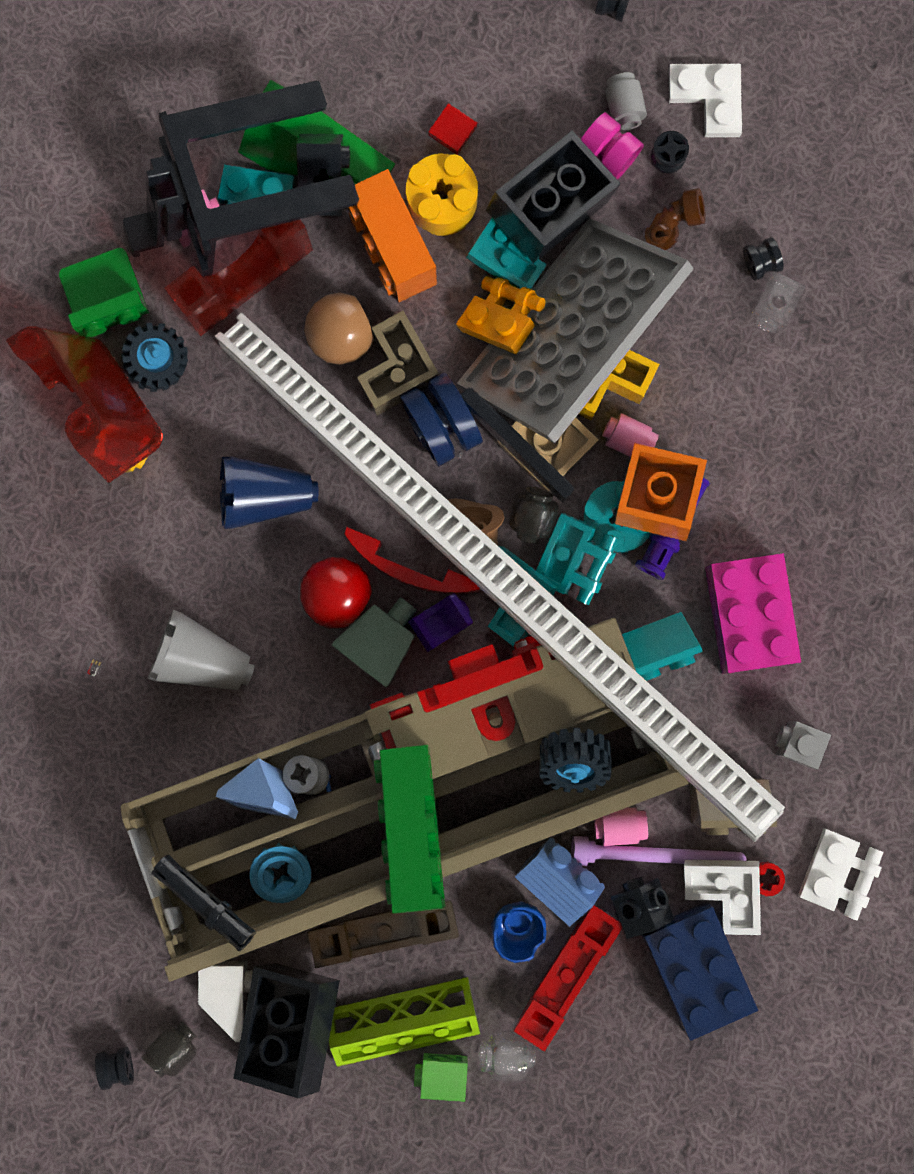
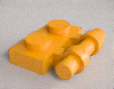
M486 276L481 283V287L483 290L490 292L486 300L474 296L456 325L461 332L516 355L535 327L531 318L527 317L532 309L541 312L545 307L546 300L537 296L536 292L530 288H517L501 277L494 279ZM507 299L515 302L511 310L503 307Z

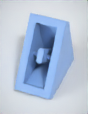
M259 758L220 787L216 794L217 798L240 809L296 819L298 814L290 790L283 781L282 770Z

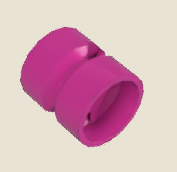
M605 112L593 122L581 140L618 180L638 157L644 144L630 132L622 134L620 132L621 124Z

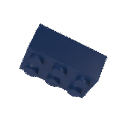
M708 902L675 915V920L655 931L642 934L684 1033L690 1041L759 1011L715 910Z

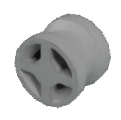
M304 755L294 756L284 766L283 781L292 792L315 795L323 791L327 786L329 769L318 758ZM303 767H304V768H305V771H304V773H303V776H300V775H301V772L303 771Z

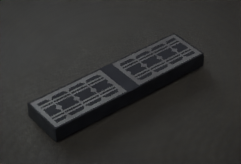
M468 387L461 394L471 415L562 503L572 495L574 487L472 387Z

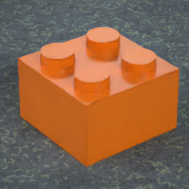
M634 443L615 524L687 541L707 460Z

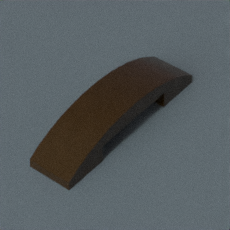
M446 900V906L442 909L392 914L391 910L308 931L315 969L348 962L353 958L421 943L426 945L460 937L452 900Z

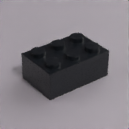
M572 130L495 191L485 211L534 264L607 204L621 183Z
M277 963L255 966L233 1079L295 1098L319 1092L340 980Z

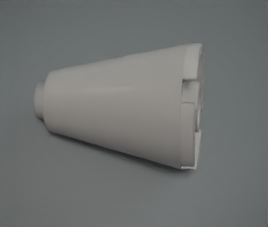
M173 610L158 646L156 661L152 663L148 679L159 682L239 690L241 684L248 686L255 665L249 664L250 656L183 613Z

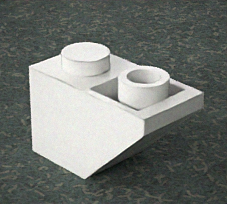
M224 961L198 971V1004L235 1042H240L247 1008V993L250 992L253 971H247L248 961Z

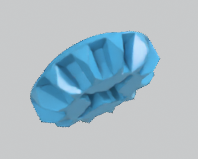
M278 843L275 847L263 848L261 853L255 859L253 858L249 877L252 888L261 898L273 903H286L297 899L306 891L311 881V868L307 856L300 853L295 845L287 847ZM287 862V873L289 876L282 875L273 884L274 871L272 867L279 869L281 865Z

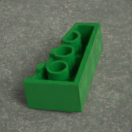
M428 745L380 750V759L374 760V773L376 784L382 783L383 799L378 800V815L380 824L385 823L387 839H383L381 844L384 864H389L390 880H385L387 903L392 904V914L442 909L446 905L430 747Z

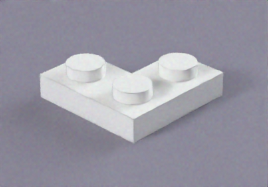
M670 64L668 68L669 103H704L705 137H740L742 134L741 64Z
M685 860V900H722L723 931L725 934L761 935L759 861Z

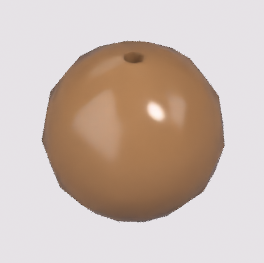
M341 292L326 295L314 303L306 315L304 333L307 343L313 353L327 363L343 365L355 362L369 351L374 342L369 321L361 304L354 295Z

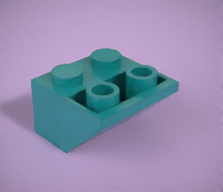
M682 612L622 634L636 672L646 681L660 676L659 668L668 665L670 670H676L695 663L694 655L703 652Z

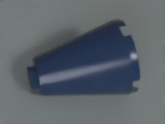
M231 456L221 457L220 480H222L220 492V511L223 529H234L311 509L312 502H318V482L312 481L309 473Z

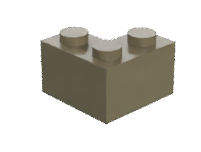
M404 311L371 328L374 339L386 361L357 377L359 385L376 416L402 403L400 397L415 388L421 391L427 389L429 381L439 376L437 369Z

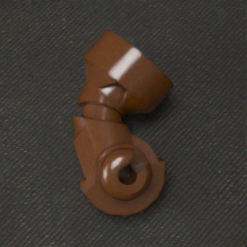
M700 188L685 190L680 199L669 203L671 205L669 209L664 206L662 212L656 214L650 227H647L645 230L647 243L663 250H668L678 242V221H684L690 227L705 224V204Z

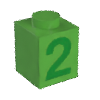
M424 1053L423 1064H415L414 1087H421L420 1099L465 1102L468 1056Z

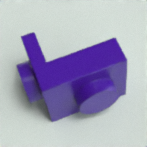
M455 593L450 594L408 621L427 652L473 624L468 606Z

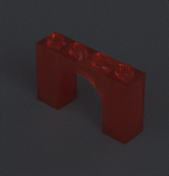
M300 219L257 230L258 234L252 245L237 260L221 271L203 277L193 265L164 288L200 337L313 251L306 226Z

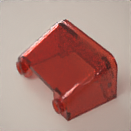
M37 326L23 328L6 339L14 354L39 376L49 390L55 387L54 384H61L66 386L72 393L75 392L83 405L68 416L65 422L66 435L75 450L108 483L147 458L160 447L163 441L161 428L110 351L99 339Z

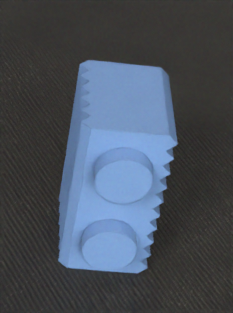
M549 838L534 852L515 875L519 882L569 927L594 906L605 888L604 883H599L598 878L588 871L587 868H583L582 863H577L576 858H572L566 848L560 846L559 843H555L554 838Z

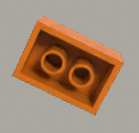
M389 170L382 171L355 184L359 202L355 206L348 207V214L356 232L364 231L362 238L365 242L364 247L372 264L377 262L380 264L378 270L381 276L379 278L387 295L395 294L399 303L437 285L435 263Z

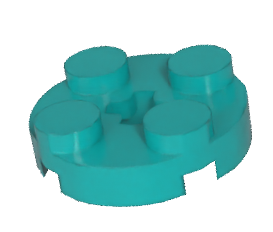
M612 481L598 487L590 495L583 514V522L597 528L592 538L593 543L600 545L605 533L619 538L614 548L616 553H627L637 549L651 534L633 528L621 527L616 524L612 525L609 520L613 516L612 509L619 507L625 481Z

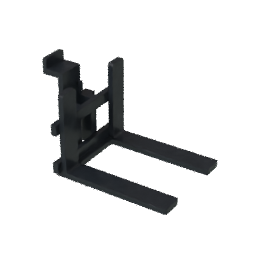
M307 82L167 115L166 111L160 112L159 122L164 136L159 137V147L162 156L150 159V170L146 171L147 213L123 219V229L132 256L135 258L140 257V252L163 247L164 237L167 238V241L182 238V231L187 230L201 275L207 281L213 277L217 240L357 205L359 197L353 179L350 175L209 209L206 206L186 144L189 142L325 111L327 102L320 82Z

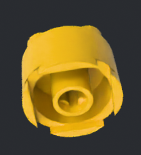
M443 153L433 154L423 158L410 169L406 182V198L408 211L414 223L437 236H448L458 233L469 224L477 209L478 183L473 170L461 156ZM444 191L447 194V198L441 199L437 192Z

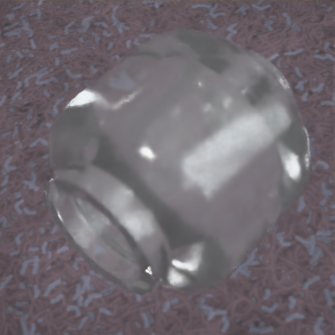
M515 1032L490 1033L486 1041L480 1044V1070L486 1072L491 1081H522L527 1076L529 1068H533L535 1065L534 1046L529 1045L526 1039Z

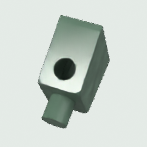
M401 597L387 614L376 605H373L332 643V646L388 688L416 637L404 627L417 609Z

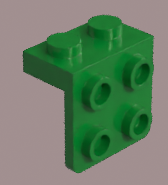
M116 248L67 266L59 272V278L72 313L68 315L71 325L82 338L98 336L108 328L119 324L133 323L139 320L141 316L149 313L129 256L123 248Z

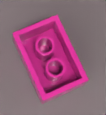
M784 553L715 563L705 567L722 674L801 663Z

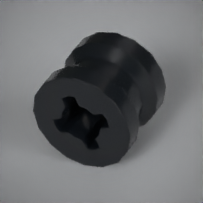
M598 0L595 14L602 16L607 13L613 15L615 20L622 22L629 0Z
M677 131L663 132L657 137L651 151L653 166L658 171L666 174L675 173L680 170L689 154L688 140ZM662 153H665L667 156H669V160H668L667 157H665V155H661V154H662Z
M773 237L764 239L761 245L754 246L750 244L743 248L744 261L754 281L762 279L765 273L772 272L776 274L783 271L782 254Z
M128 1047L119 1048L116 1053L108 1054L105 1051L96 1054L95 1070L101 1090L110 1089L113 1084L121 1083L124 1086L133 1084L134 1068Z

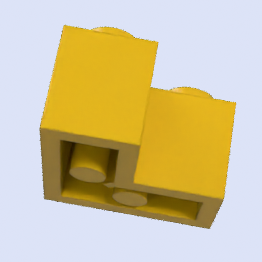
M629 350L578 415L592 420L607 389L640 404L660 364Z

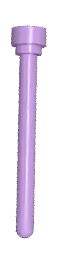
M573 836L571 845V857L576 858L577 863H582V866H587L588 863H595V859L684 864L685 860H747L746 856L741 852L596 845L595 841H589L588 837Z

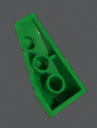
M270 80L263 93L285 87ZM322 111L245 129L238 150L239 154L268 171L298 176L297 140L300 134H343V146H350V169L344 168V176L350 175L354 185L387 169L391 173L396 165ZM320 169L319 173L322 174L323 180H329L330 176L327 175V169Z

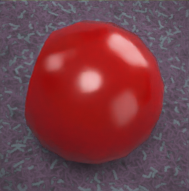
M328 557L314 563L304 574L300 586V601L305 613L315 623L328 629L345 628L352 624L362 613L370 599L372 588L368 575L358 564L343 557Z

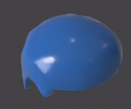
M522 901L507 904L496 913L492 920L491 934L493 947L503 959L513 963L530 961L534 958L537 948L545 943L547 933L546 920L536 906Z

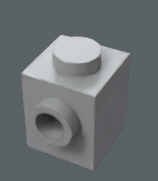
M788 721L787 726L783 725L777 735L775 746H778L776 755L808 768L819 769L831 735L797 721Z

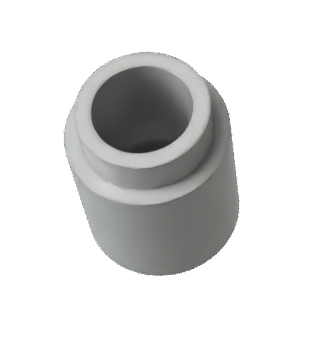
M630 72L619 73L610 77L607 80L608 87L605 90L610 116L621 124L622 130H631L639 127L642 124L641 121L647 116L640 82Z

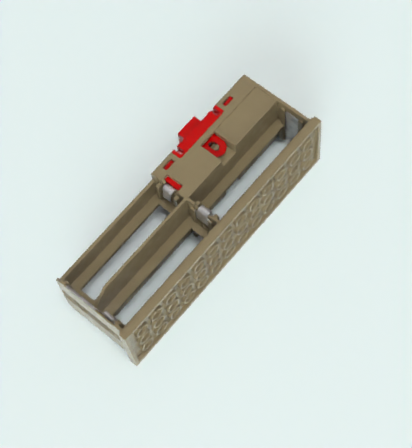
M615 618L588 627L635 670ZM529 636L514 643L515 650H512L511 658L499 662L493 644L449 660L448 664L454 678L450 682L442 685L439 683L429 689H423L408 696L401 692L370 704L371 710L365 711L361 715L122 804V820L127 829L171 957L167 961L168 965L164 967L169 982L386 900L385 880H390L389 864H384L383 856L311 882L306 891L293 901L273 903L264 900L235 911L234 913L242 921L256 931L251 942L239 952L215 929L209 930L204 924H200L196 912L151 874L155 865L164 856L170 855L203 886H207L249 870L253 858L255 859L263 848L275 847L280 843L282 846L287 847L295 845L299 851L379 820L378 800L383 799L382 783L376 784L374 760L380 759V750L428 745L430 747L434 796L436 799L539 760L541 741L544 737L548 738V734L552 732L560 735V729H567L568 733L573 732V728H580L581 733H585L587 729L593 730L595 736L598 733L604 735L628 725L536 639ZM632 730L631 735L636 748H646L647 754L611 768V778L609 781L606 780L604 786L601 787L596 784V790L590 791L588 788H584V792L577 793V789H571L570 793L563 792V787L558 790L550 791L451 830L438 833L443 878L685 786L689 782ZM361 744L373 776L295 805L298 811L296 819L268 815L174 851L171 838L164 823L166 821L165 818L218 799L216 797L218 789L259 758L283 772L286 763L294 756L304 755L321 760Z

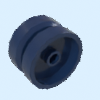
M445 372L429 381L428 390L434 405H431L425 394L417 388L400 397L409 417L408 421L422 447L426 448L438 467L453 460L455 457V449L449 435H452L458 446L465 451H469L483 443L481 433L456 386Z

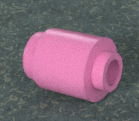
M620 413L617 419L611 416L602 434L603 437L607 438L605 446L629 457L632 455L634 443L655 447L659 436L652 432V427L623 413Z
M628 807L594 820L595 838L602 839L603 846L639 844V840H647L648 823L646 811H637L636 807Z

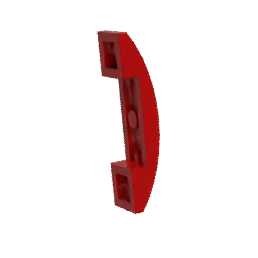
M348 527L345 530L344 534L366 561L380 572L400 583L419 590L439 594H470L480 590L469 577L449 569L443 582H440L378 556L382 546L380 540Z
M595 905L586 912L531 996L513 1029L515 1033L545 1052L564 1022V1016L601 957H605L622 930V925L619 921Z

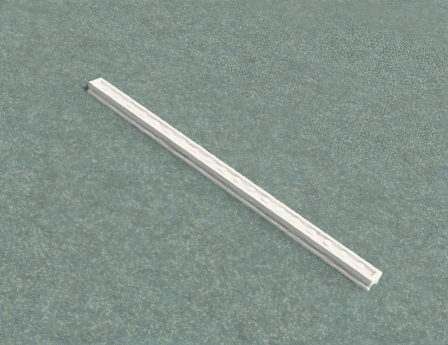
M243 313L236 317L238 322L225 334L219 332L215 335L223 351L751 840L756 842L783 814L785 807Z

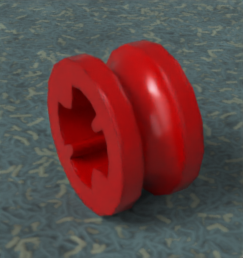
M770 862L759 863L760 875L766 874L767 869H772L771 875L776 876L777 880L776 883H770L768 889L761 888L764 883L760 882V894L774 896L783 889L785 875L777 865Z

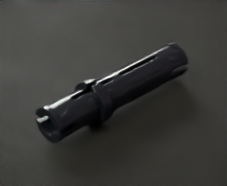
M170 855L164 856L155 865L151 874L200 915L205 921L204 925L209 930L215 929L239 952L251 942L256 931L231 910L232 905L227 901L222 902Z

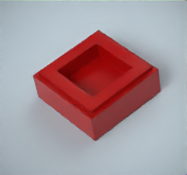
M448 103L428 131V136L458 155L476 130L478 123Z

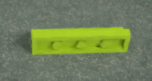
M468 977L335 1007L329 1046L337 1067L479 1035L480 1030ZM463 991L464 1005L450 1008L442 1003L448 994ZM422 1000L429 1004L426 1011L420 1015L414 1016L406 1011L416 1001ZM388 1009L393 1012V1015L385 1023L377 1024L370 1020L377 1010ZM352 1017L358 1021L351 1030L337 1033L335 1020Z

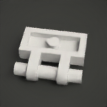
M824 828L798 897L832 911L835 910L839 898L849 901L844 916L858 920L862 907L866 908L870 900L867 894L874 876L878 877L882 867L879 866L884 852L869 847L865 860L855 857L860 842ZM851 867L860 870L853 891L844 888Z

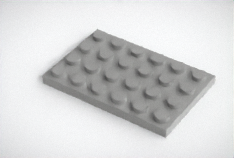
M589 218L532 289L536 292L537 296L546 300V304L541 312L532 309L527 317L531 318L535 327L515 355L492 344H488L457 384L464 391L468 387H472L491 407L549 441L556 443L693 271V267L688 260Z

